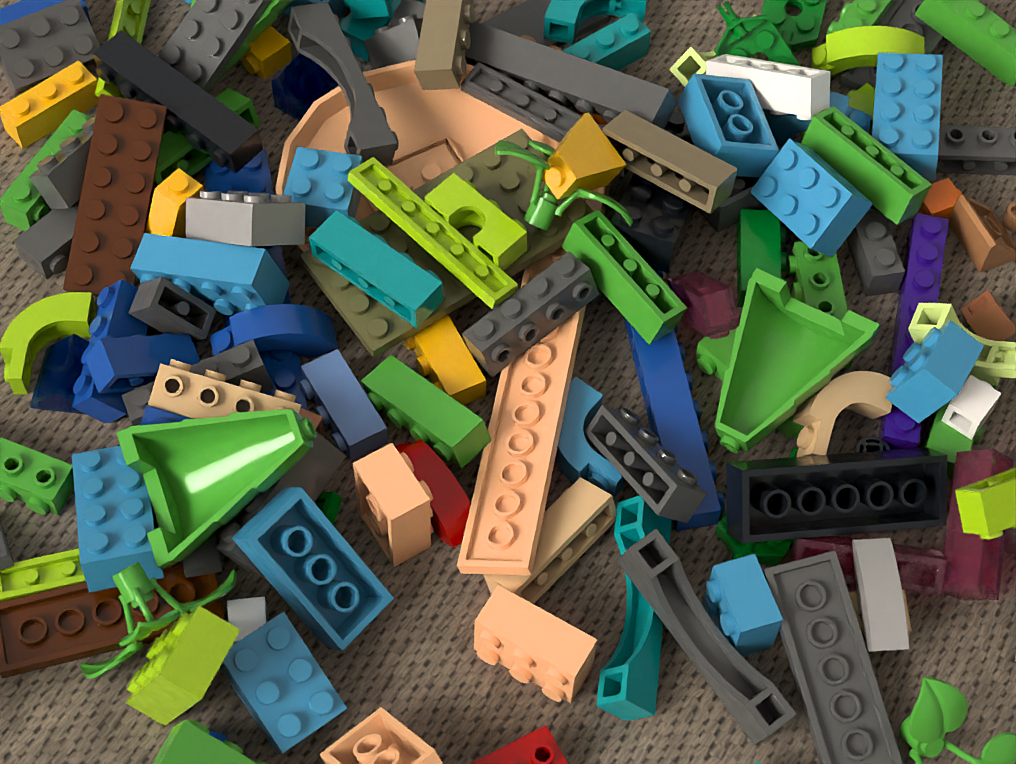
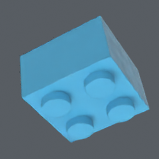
M297 147L283 195H292L291 202L305 203V227L319 228L336 210L346 217L352 216L355 218L362 193L348 182L347 179L349 171L363 163L362 156Z
M951 320L940 329L933 327L923 338L920 345L915 342L904 353L902 359L906 362L891 376L889 383L892 384V387L885 398L919 424L959 394L984 346Z
M752 554L713 565L709 581L706 582L705 596H702V605L709 617H714L720 632L742 657L772 648L783 618L756 555Z

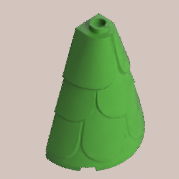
M756 268L748 281L740 324L736 328L729 369L725 370L715 422L716 432L721 438L720 444L736 454L740 450L744 452L749 451L796 413L798 406L828 384L836 373L868 348L878 334L880 324L850 310L846 312L842 320L792 298L786 281Z
M293 409L237 412L230 413L228 417L184 419L182 422L137 425L116 432L126 466L143 474L159 528L147 533L157 567L165 569L185 559L217 529L231 521L260 492H267L314 446L313 439L317 438V434L311 420L308 417L303 419Z

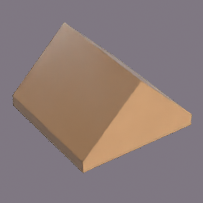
M962 194L959 196L950 215L948 225L978 271L981 273L1016 260V244L991 207Z

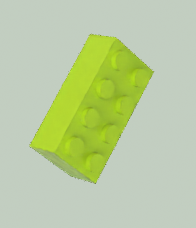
M200 605L189 615L183 612L178 621H174L168 630L165 629L160 638L157 637L145 655V657L150 659V662H146L141 670L138 669L130 680L126 690L130 691L131 694L126 704L153 720L167 725L202 700L240 629Z

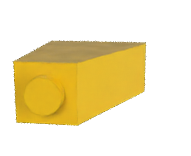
M588 112L584 113L568 131L549 157L547 163L552 167L550 170L544 168L542 179L557 200L569 197L578 188L593 190L607 186L627 164Z
M179 168L154 189L145 233L186 238V198L200 197V191H204L203 185Z

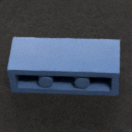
M338 349L301 366L302 380L299 381V386L304 392L306 400L313 398L317 405L315 413L323 417L324 427L329 425L333 431L331 439L334 446L339 451L345 452L350 461L388 443L386 425Z

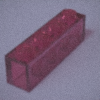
M995 449L956 453V461L953 468L952 495L948 507V528L944 540L943 570L940 574V591L959 600H999L1006 529L1003 530L1002 536L994 539H981L979 534L964 533L955 493L956 489L1013 469L1014 460Z
M834 535L794 539L790 562L836 551L845 582L856 584L852 540H857V538ZM892 544L902 590L941 596L946 558L941 551Z

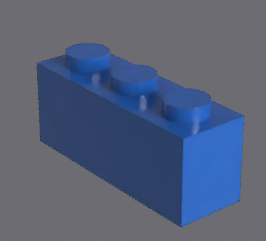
M171 332L156 336H145L144 334L117 338L113 335L104 336L95 342L94 347L85 356L99 394L127 392L139 386L149 384L155 381L160 363L169 366L171 359L190 365L200 362L190 335H174Z

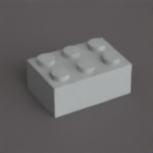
M200 191V197L186 198V239L251 247L305 244V203L291 202L292 195H271V200H269V193H249L247 195V191H227V193H222L221 197V192Z

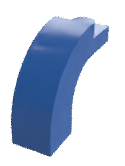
M297 304L266 305L239 312L229 317L230 326L210 335L213 356L250 340L254 341L258 352L285 349L297 352L307 359L316 358L338 347L332 317L318 309Z

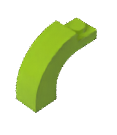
M861 26L839 30L826 35V43L812 49V68L830 71V76H833L851 68L877 67L878 53L925 54L924 37L909 30L889 26Z
M68 292L43 298L25 308L9 324L0 342V352L5 362L4 379L6 383L10 384L14 394L28 395L35 357L44 346L54 340L65 337H91L89 328L97 312L92 292Z

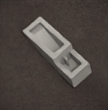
M891 538L852 540L858 615H862L863 638L867 652L910 649L903 592Z

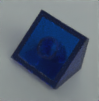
M298 53L271 80L274 106L298 121L302 119L314 101L339 86L325 69L301 53Z
M72 334L46 348L30 408L85 414L72 408L75 397L73 388L81 375L83 368L81 358L89 345V341L76 334Z

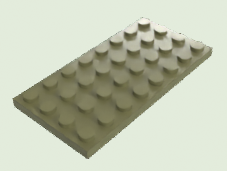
M522 128L502 139L523 147L546 162L548 160L543 152L528 144L529 140L532 139ZM495 143L414 189L413 192L425 202L427 194L452 173H455L462 180L470 181L487 200L492 199L500 206L502 212L512 220L517 219L527 231V251L504 270L509 277H512L562 247L573 223L594 211L583 198L579 197L564 210L561 217L555 215L548 231L526 222L523 218L531 204L529 201L533 194L537 168L530 161L516 156H495V146L497 144ZM543 179L541 182L540 191L544 190L546 186V183ZM568 197L559 199L557 205L560 206ZM380 209L358 222L372 235L378 234L383 237L388 245L397 252L408 254L415 264L425 271H433L438 275L443 284L444 301L418 328L412 326L313 257L311 249L299 255L302 265L373 358H376L478 297ZM466 225L457 229L473 245V236L481 230L473 225Z

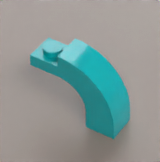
M551 0L544 18L543 38L573 44L580 25L587 19L598 15L624 17L633 13L641 22H644L648 0Z

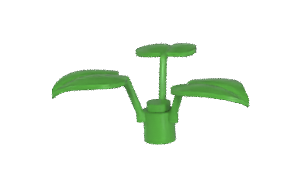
M499 140L497 142L495 156H516L530 161L537 168L533 194L529 201L531 204L523 218L526 222L548 231L555 215L561 217L564 210L576 198L581 197L597 200L612 207L623 216L631 227L633 220L629 212L616 200L595 191L578 188L560 206L557 205L559 200L550 193V188L547 184L544 190L540 191L544 168L550 170L552 166L515 143L506 140ZM529 140L528 142L531 147L543 152L547 157H550L555 150L553 147L539 141Z
M136 562L113 575L112 579L121 593L118 598L123 605L129 633L120 639L118 643L120 647H127L119 655L111 659L95 663H81V670L84 676L92 679L108 673L142 649L144 645L138 641L146 638L153 631L168 626L181 616L183 612L190 613L199 605L205 607L224 597L235 586L237 578L235 570L233 569L226 581L203 599L188 603H179L157 583L155 577L149 579L140 562ZM151 590H155L175 610L154 620L146 604L147 601L154 598ZM130 603L133 608L139 606L147 622H138L136 629Z
M923 677L921 691L911 716L903 721L899 730L900 737L912 747L909 751V756L914 759L916 764H924L921 759L922 756L935 757L941 753L944 747L971 764H1016V734L1005 732L993 737L984 746L981 758H976L944 738L945 732L954 731L962 725L967 715L968 702L965 696L953 685L931 677Z

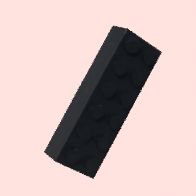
M673 112L664 130L694 145L683 115ZM634 173L620 201V204L629 212L633 223L630 227L623 216L615 211L610 223L652 269L668 273L696 210V206Z
M928 447L726 462L727 534L741 543L947 526V454Z

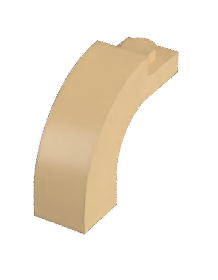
M872 371L849 372L831 379L828 384L798 406L792 421L804 426V428L800 431L797 438L799 449L796 457L826 455L834 422L842 410H850L870 419L889 414L893 403L885 397L892 387V384L889 383L890 377Z

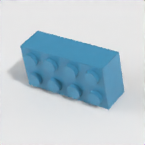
M878 53L872 137L923 178L935 180L939 149L943 55Z
M144 233L130 267L140 279V283L163 277L224 315H232L233 313H239L260 306L283 304L290 285L266 249Z
M121 446L72 454L80 565L89 592L117 587L112 576L136 562H140L149 579L155 577V579L164 578L163 569L158 568L147 535L148 532L158 528V522L143 474L126 466Z
M284 487L232 537L234 542L327 648L343 651L394 599L302 487Z

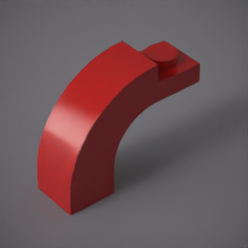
M419 439L414 443L408 442L395 446L399 454L402 452L406 453L414 468L412 473L418 482L423 480L432 493L433 500L430 501V507L433 512L431 525L436 535L443 542L455 548L463 541L471 506L466 493L442 459L422 440Z

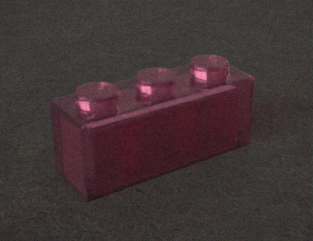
M700 271L667 280L669 288L687 307L680 321L710 339L726 337L730 334V330L739 327L732 287Z

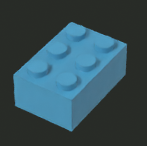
M693 73L677 102L694 146L738 168L736 176L760 178L778 154L779 149L750 79Z
M790 138L750 191L810 249L833 257L873 205L869 199L811 148Z
M284 611L232 645L220 666L231 686L277 754L286 752L347 709Z

